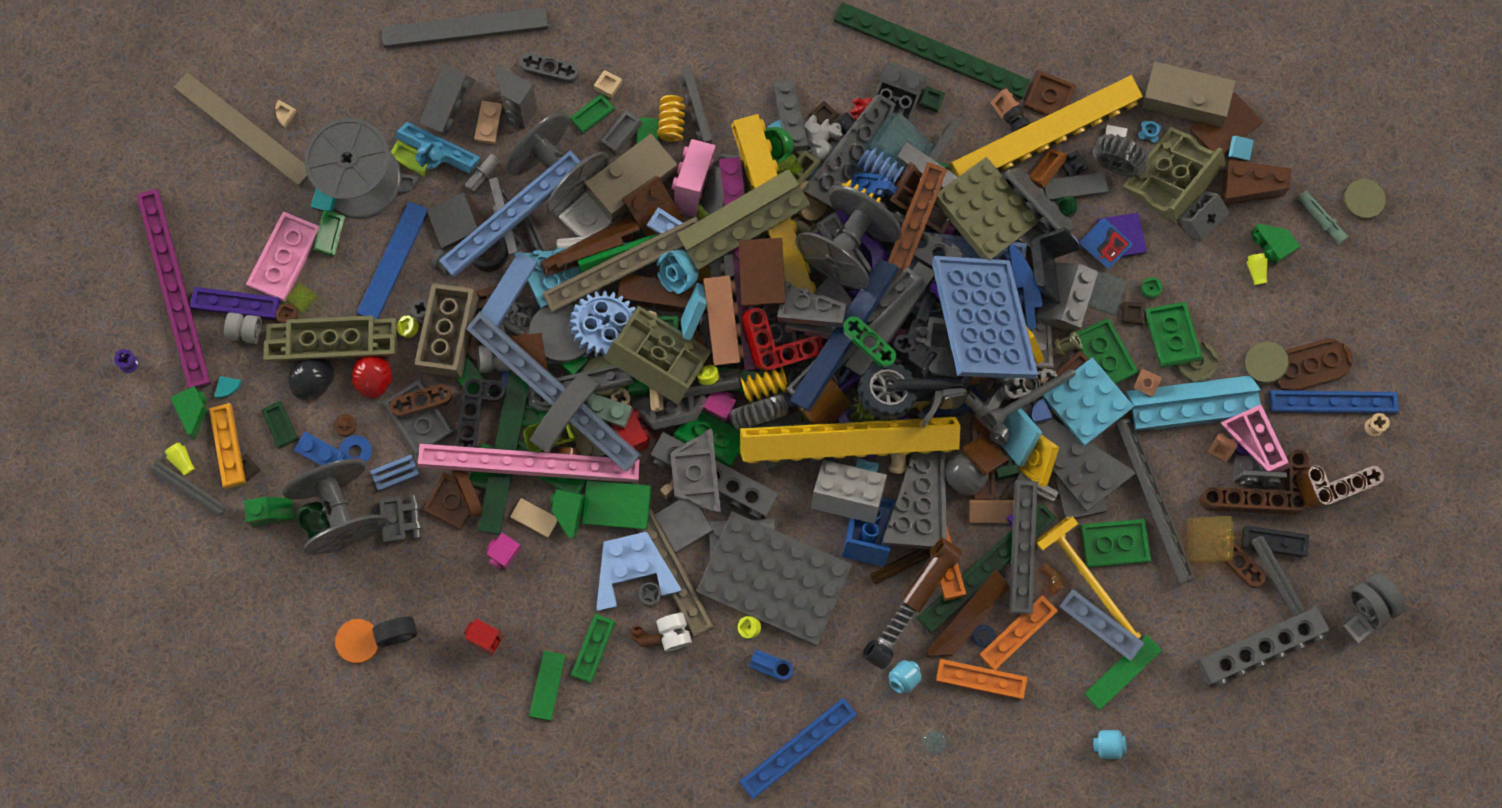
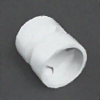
M684 613L668 615L656 621L659 633L664 635L661 640L665 652L684 648L692 644L690 633L685 630L687 623Z

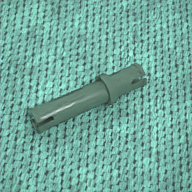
M1307 190L1297 198L1323 227L1322 230L1327 232L1338 245L1342 244L1349 237L1339 227L1338 221L1335 218L1332 219Z

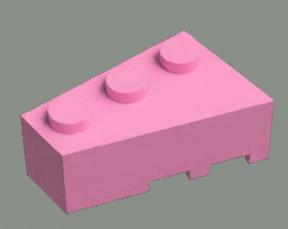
M691 139L689 147L685 146L682 156L684 162L679 163L677 170L679 177H675L672 184V190H675L674 204L680 213L697 217L699 201L702 199V192L709 169L713 163L716 145Z
M1258 405L1221 422L1226 431L1266 472H1281L1291 467L1262 405Z

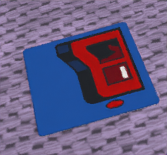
M1102 218L1079 242L1107 269H1110L1133 245L1130 240L1105 218Z

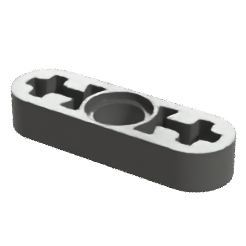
M525 53L520 58V66L525 73L566 83H573L578 79V68L574 63L534 53ZM529 59H532L533 64H531L530 67H527L525 62H528ZM539 61H541L540 70H537V65H539ZM547 64L555 66V70L550 73L545 72L543 68ZM559 66H561L560 75H558ZM569 69H572V73L574 74H570L569 77L566 76L565 72H568Z
M1051 369L1039 371L1034 379H1030L1033 383L1032 390H1028L1025 386V380L1028 378H1013L1004 381L1000 385V394L1006 400L1025 396L1047 383H1040L1039 379L1049 377L1051 381L1057 377V374ZM1018 385V390L1012 392L1008 391L1009 387H1014Z

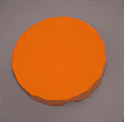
M352 619L344 623L339 628L335 637V647L338 654L346 661L354 664L371 660L380 647L375 642L372 630L374 625L363 619Z

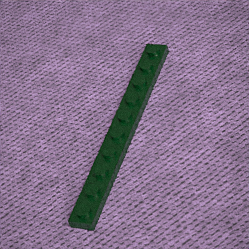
M844 2L841 3L834 18V22L997 90L1007 89L1014 97L1021 100L1029 85L1030 79Z

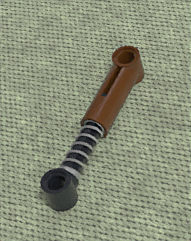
M941 538L935 543L931 550V557L901 599L904 605L900 606V611L896 612L895 618L891 619L892 622L890 625H887V630L883 631V636H880L877 640H871L864 648L862 657L881 670L889 665L893 658V651L891 649L895 645V640L899 639L901 632H904L903 628L908 626L907 622L909 619H912L913 613H920L949 568L954 567L958 563L962 555V551L945 538Z

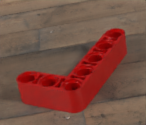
M748 309L742 314V324L753 363L759 370H771L817 356L824 347L822 345L823 338L819 336H808L775 346L767 316L762 309ZM752 313L757 315L758 320L756 324L751 322L750 317ZM758 334L763 336V343L761 345L756 340ZM804 343H806L809 347V350L806 354L802 350V346ZM784 349H787L789 352L787 360L782 356ZM764 355L769 357V364L767 366L762 361Z

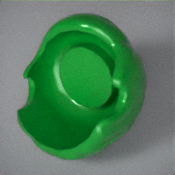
M780 127L766 128L764 134L766 140L769 139L771 142L772 152L770 153L772 160L775 159L777 165L781 166L790 159L794 147L792 137L786 130Z

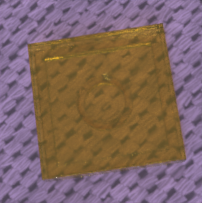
M1232 516L1188 518L1189 562L1233 560Z

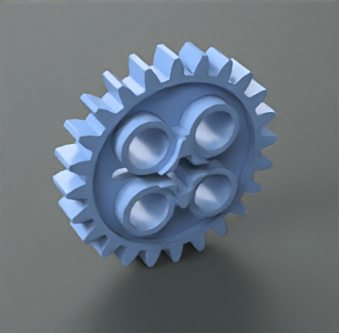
M596 291L594 298L587 294L586 301L580 299L579 305H575L574 312L571 313L570 318L572 320H570L569 326L573 327L570 333L575 335L574 342L581 341L580 349L585 346L588 347L587 354L593 350L595 351V357L600 352L605 358L613 341L620 335L619 333L622 332L636 308H628L630 301L623 303V296L621 295L616 299L614 292L610 297L607 296L606 291L603 292L602 296H599ZM602 309L605 311V313H599L596 310ZM619 319L622 320L624 323L619 324L615 320ZM587 325H591V326H593L595 329L590 330V329L586 328V326H587ZM605 336H611L613 340H607Z

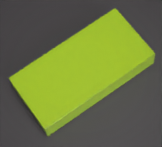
M397 140L391 153L395 156L399 165L425 177L428 172L426 169L428 163L421 167L416 160L417 149Z

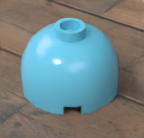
M672 250L666 252L657 261V266L660 265V272L657 273L662 286L669 292L674 291L677 292L676 294H680L694 286L698 279L699 270L686 251Z

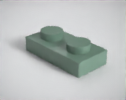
M592 394L587 403V407L604 422L624 429L633 411L632 406L596 394Z

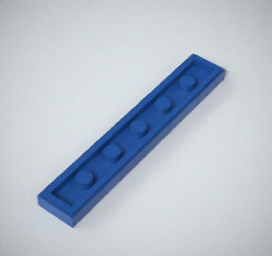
M410 201L408 202L359 306L357 315L373 316L374 319H379L427 217L428 208Z
M1269 391L1270 412L1399 413L1397 392Z
M843 697L740 780L739 783L754 800L855 718L857 713Z

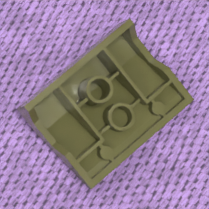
M1170 127L1148 154V165L1142 175L1129 177L1123 188L1163 218L1178 224V218L1201 196L1225 166L1223 150L1217 148L1215 151L1202 147L1191 135Z
M638 306L620 335L613 341L604 359L679 405L712 351L694 339H684L681 331Z

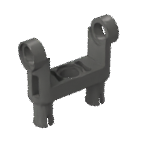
M991 377L994 380V384L982 401L971 390H967V397L964 403L973 410V416L990 431L989 436L991 440L998 445H1005L1010 439V433L1007 431L1008 428L1004 424L996 428L993 427L987 419V412L994 408L998 409L1004 400L1000 394V385L1004 381L1013 378ZM1018 385L1014 387H1009L1008 391L1012 392L1018 390Z

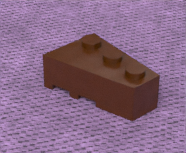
M1229 160L1223 170L1221 199L1227 206L1253 200L1282 197L1290 188L1291 168Z
M912 162L908 164L894 185L898 187L895 194L887 196L889 200L907 212L922 177V174ZM934 203L926 224L943 235L951 221L938 205Z

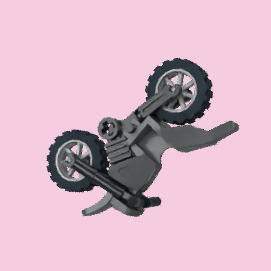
M932 283L920 298L922 301L919 304L917 303L907 316V319L910 318L912 320L907 334L897 336L892 345L896 356L901 358L899 360L895 359L893 365L889 368H882L877 364L875 365V363L870 365L869 369L864 371L858 383V400L863 404V409L866 412L869 411L873 417H880V420H896L897 417L905 416L906 412L910 411L915 402L930 401L929 413L920 425L925 428L931 421L937 408L955 409L960 407L966 400V389L973 377L963 376L962 379H957V371L952 350L949 346L950 340L942 306L935 301L939 299L930 288ZM932 306L936 307L938 310H932ZM878 380L881 386L873 385V382ZM873 390L879 391L880 393L876 396Z

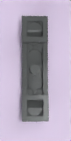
M581 372L550 408L532 435L530 442L546 453H549L561 437V432L583 403L589 400L598 388L599 383Z

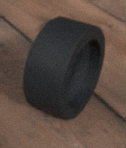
M504 237L497 241L500 246L499 256L490 262H483L477 258L472 262L476 269L483 272H492L500 269L506 263L508 248Z
M409 616L387 620L372 628L376 645L381 647L402 643L418 635L414 618Z

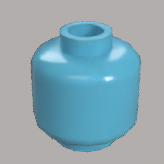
M902 660L898 662L889 672V685L898 693H910L921 681L920 667L913 661Z
M1101 730L1098 738H1094V752L1098 751L1101 759H1120L1123 754H1126V736H1122L1121 731Z

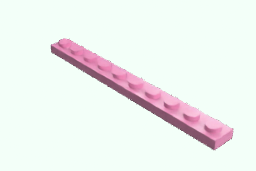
M420 444L418 467L631 483H638L639 460L625 472L610 457Z

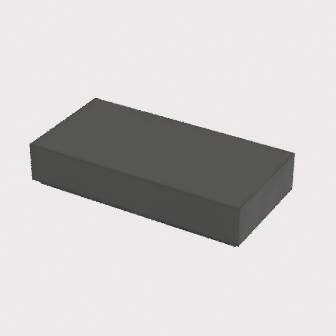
M625 110L600 142L618 155L642 126L643 122L628 110Z

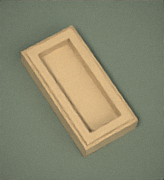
M522 498L510 516L511 519L548 539L558 523L554 515Z

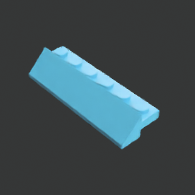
M1251 376L1157 387L1154 396H1149L1138 390L1126 391L1127 399L1134 406L1129 411L1132 415L1134 431L1221 422L1261 405L1258 394L1260 389Z

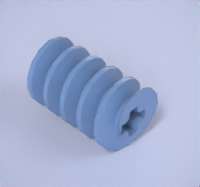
M876 147L871 151L868 149L859 160L857 168L861 169L864 167L865 173L871 171V174L884 175L895 185L904 172L905 166L897 169L898 162L896 161L891 165L890 156L883 160V152L877 156Z

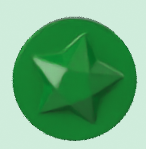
M1154 277L1146 278L1140 286L1141 294L1147 299H1156L1163 289L1162 283Z

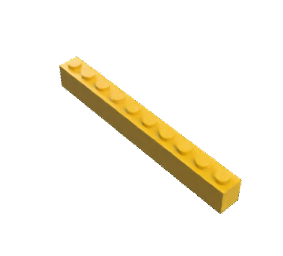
M1132 75L953 161L948 168L950 172L959 177L987 157L997 170L1001 168L1002 171H1005L1014 166L1013 162L1017 160L1023 162L1032 157L1031 153L1035 151L1042 153L1049 149V144L1053 142L1058 145L1067 140L1066 136L1072 133L1076 136L1084 132V127L1091 125V127L1099 125L1103 122L1102 118L1108 116L1111 119L1121 113L1120 110L1125 107L1127 110L1134 108L1138 105L1137 101L1143 96Z
M759 114L734 120L731 124L751 191L776 177L778 172L777 162L775 159L772 160L770 153L772 152L771 142L769 139L766 140L764 134L766 131L763 119L759 118ZM790 218L765 234L769 238L783 239L786 281L790 282L792 286L800 289L803 287L808 289L810 293H814L816 287L813 281L810 282L808 262L804 261L795 243L797 226L795 221H791Z
M956 417L932 418L925 428L920 426L924 419L740 429V454L743 462L757 463L763 460L778 462L781 459L799 461L803 458L820 460L824 457L844 458L845 456L852 455L865 457L869 454L886 456L889 453L906 455L910 452L925 454L931 451L951 452L952 450L959 449L960 424Z

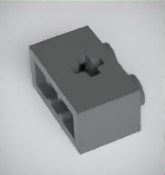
M1205 191L1178 220L1190 238L1203 240L1209 236L1210 232L1230 212L1219 194Z

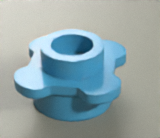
M1143 121L1141 123L1142 130L1139 132L1138 137L1141 140L1147 139L1152 143H1156L1159 139L1158 133L1161 130V126L1152 121Z

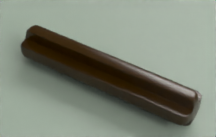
M920 548L871 573L872 582L878 584L931 556L929 549Z

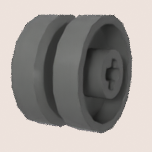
M1373 573L1364 580V583H1359L1349 590V598L1358 613H1361L1372 628L1380 629L1390 622V618L1394 619L1405 612L1406 605L1399 590L1381 573Z

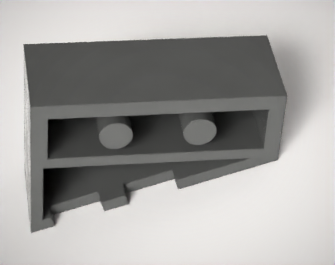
M443 65L419 123L444 134L451 131L455 124V118L476 79Z

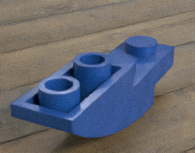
M1010 245L1007 251L1004 252V259L1009 260L1011 263L1016 288L1021 291V293H1018L1023 308L1025 324L1030 331L1036 329L1034 309L1042 307L1041 294L1028 262L1014 245Z

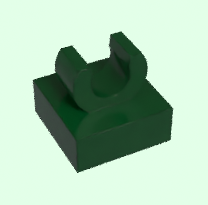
M1008 456L1009 460L1006 466L1001 465L995 470L996 481L1017 477L1020 473L1018 465H1012L1013 461L1010 456Z

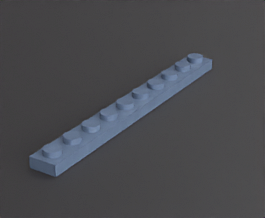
M479 312L466 328L552 406L566 389L561 382L482 312ZM584 403L570 422L625 472L641 456L637 450Z

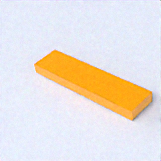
M227 403L209 408L222 486L224 489L244 485L246 480L232 405Z

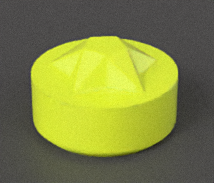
M403 316L397 324V332L405 338L415 336L419 329L418 321L411 316Z
M713 365L703 366L697 374L699 383L702 385L714 384L719 379L717 367Z
M752 616L743 617L738 623V632L744 638H754L761 631L759 620Z

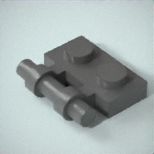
M417 495L408 496L409 504H403L401 496L379 499L380 513L387 517L389 521L382 530L384 543L407 540L406 532L412 531L413 539L422 538L421 530H423V525L419 518L421 506L418 503ZM405 512H410L411 523H405Z

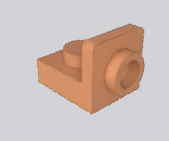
M1140 368L1134 389L1149 396H1154L1162 377Z

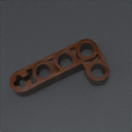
M1318 465L1302 469L1296 476L1307 506L1312 509L1332 504L1379 485L1384 479L1383 472L1378 466H1370L1331 482L1328 481L1323 468Z

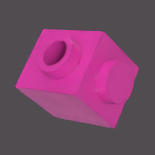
M725 391L722 393H711L703 407V411L726 423L728 419L731 420L732 418L731 411L736 409V400H734L733 395Z
M501 533L498 539H493L486 549L488 551L487 556L490 559L489 563L497 569L503 567L507 570L522 548L520 544L504 533Z

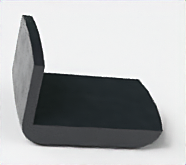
M1065 227L1038 236L1031 244L1037 287L1049 301L1055 304H1061L1055 258L1080 250L1078 240Z

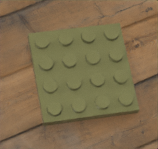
M987 157L940 190L935 201L981 259H988L989 261L1039 223V219L1035 217L1030 208L1025 207V202L1012 191L1013 188L1003 179L1001 173Z

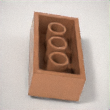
M730 275L704 278L714 366L739 364L740 359L744 358L743 346L738 345L737 340L738 337H741L740 323H735V316L739 315L737 302H733L732 295H736L735 281H730Z

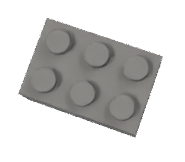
M823 460L813 492L811 508L875 524L887 475Z

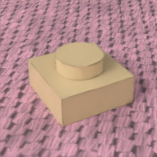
M604 70L594 84V90L612 99L621 86L622 79Z

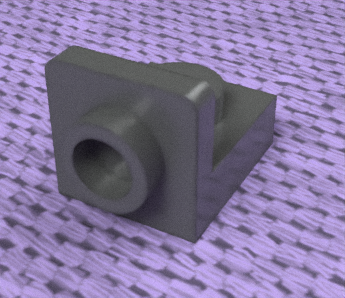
M724 255L723 258L710 263L711 277L730 275V279L734 278L732 255Z

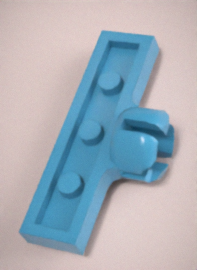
M406 122L396 133L397 139L418 149L416 154L417 163L421 167L428 163L426 166L427 170L434 169L440 163L446 162L462 171L470 173L479 164V156L409 122Z

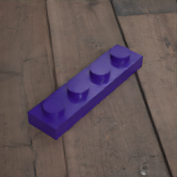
M194 287L190 308L192 310L223 314L232 312L242 314L243 316L253 315L260 316L262 319L276 320L275 314L279 307L280 299L279 297Z

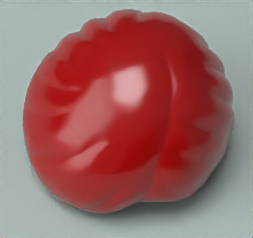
M384 356L358 357L352 369V382L359 394L370 399L379 398L391 384L392 370L389 361Z

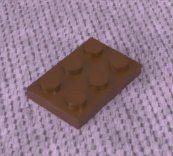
M654 176L622 198L644 238L658 234L647 227L648 222L658 207L680 222H685L658 176Z

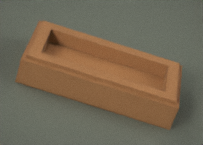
M970 500L969 523H1008L1006 517L1013 515L1014 501Z

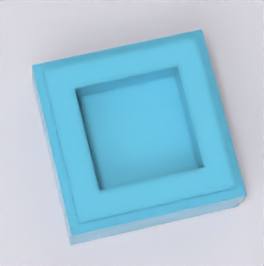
M1232 136L1228 156L1246 161L1250 160L1254 140Z

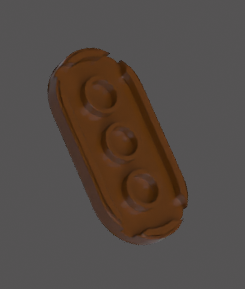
M1324 339L1285 350L1288 355L1289 367L1287 373L1278 379L1275 384L1286 391H1300L1339 380L1349 372L1352 366V353L1344 343H1340L1335 339Z

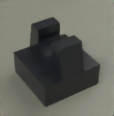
M1078 150L1068 154V158L1062 165L1068 177L1076 176L1088 169Z

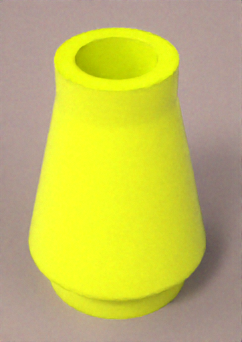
M1265 254L1248 256L1246 263L1254 280V285L1266 284L1267 258H1265Z
M180 442L172 445L165 451L166 458L184 476L195 470L186 447L182 446Z

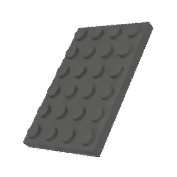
M731 511L696 593L818 645L852 564Z

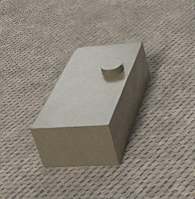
M1154 61L1142 109L1223 128L1235 80Z
M650 134L585 182L586 193L608 219L614 222L628 211L622 201L623 197L654 176H658L664 184L677 174L678 164L655 137Z
M432 283L414 363L419 372L462 378L471 333L466 328L475 318L479 299L474 289Z

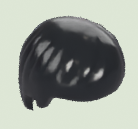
M326 359L300 360L289 373V388L292 394L300 400L319 397L326 392L333 382L334 370Z

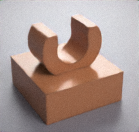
M1007 89L1001 90L991 101L992 106L1002 119L1006 112L1019 105V102L1015 101L1012 97L1013 94Z
M1221 433L1217 435L1211 444L1208 453L1227 462L1238 443L1233 438L1229 439Z

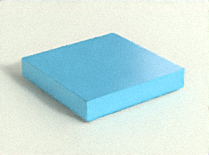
M696 283L681 317L682 335L687 340L692 339L707 305L704 285Z
M1020 408L1006 417L1003 424L1008 428L1007 431L1010 433V439L1005 445L1001 446L1018 466H1024L1042 431Z

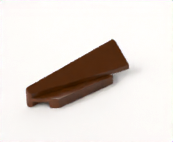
M625 217L541 261L540 265L545 277H549L578 267V260L610 250L623 245V242L638 238L640 228L631 217Z
M997 570L993 572L929 648L925 656L954 655L996 605L994 602L1010 588Z

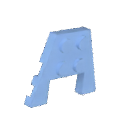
M647 532L604 542L597 611L618 607L614 584L655 574L658 577L662 596L682 592L681 587Z

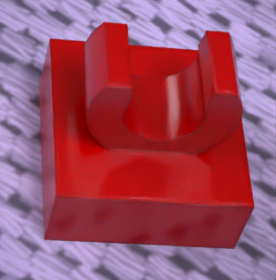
M872 98L852 100V103L855 104L854 109L851 110L854 120L858 119L872 101Z

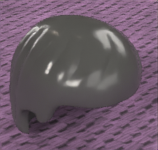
M961 450L953 453L946 462L945 479L962 496L977 494L988 480L989 475L985 476L975 465H972L971 461Z

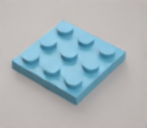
M1093 358L1075 370L1076 374L1073 378L1042 396L1043 399L1045 398L1048 406L1083 446H1086L1134 407Z

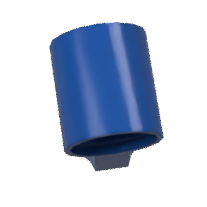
M757 649L755 650L749 668L773 677L779 682L784 683L791 680L793 677V666L789 661L781 660ZM786 666L790 671L788 675L780 676L777 673L778 668Z

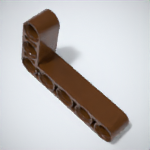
M1300 449L1294 450L1287 456L1291 467L1284 470V473H1287L1285 491L1210 487L1201 494L1199 499L1200 505L1206 510L1300 514L1308 506L1299 486L1293 483V478H1296L1300 470L1309 467V457L1305 451ZM1292 457L1298 458L1300 465L1294 464ZM1208 494L1214 496L1215 503H1210L1207 500ZM1231 495L1235 497L1237 500V504H1232L1229 501L1228 496ZM1250 497H1255L1258 500V505H1253ZM1272 498H1276L1279 501V507L1273 505ZM1293 499L1300 501L1301 508L1294 505Z

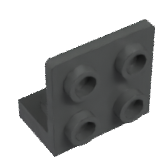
M1233 456V482H1240V486H1253V483H1261V487L1270 488L1287 478V473L1266 472L1252 456Z

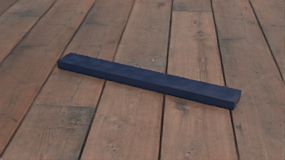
M879 259L869 275L868 286L865 289H860L846 311L844 323L846 319L854 316L860 318L866 324L899 272L898 266ZM849 323V331H857L858 325L856 323L854 325ZM836 327L791 397L790 402L793 405L808 412L814 406L853 344L844 334L843 327Z

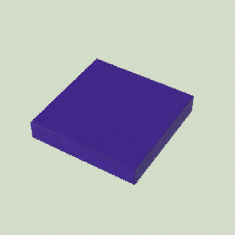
M1139 213L1105 218L1133 243L1122 257L1147 253Z

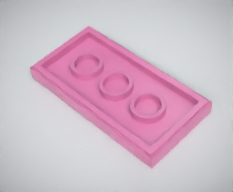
M283 211L246 286L268 296L279 297L280 301L286 302L314 247L319 226Z

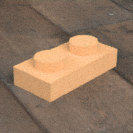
M481 102L474 137L476 142L496 143L503 108L501 103Z

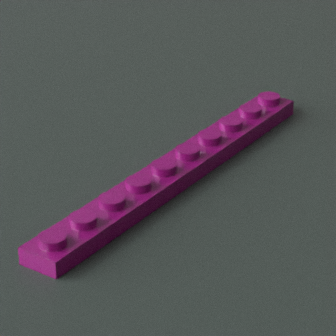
M740 157L719 159L725 206L745 195ZM738 248L730 254L733 257L736 302L741 329L745 371L759 370L753 363L741 319L742 314L748 310V307L741 305ZM763 357L762 361L763 364L766 366L765 357Z
M153 189L136 194L188 389L193 386L197 389L211 385L158 189Z

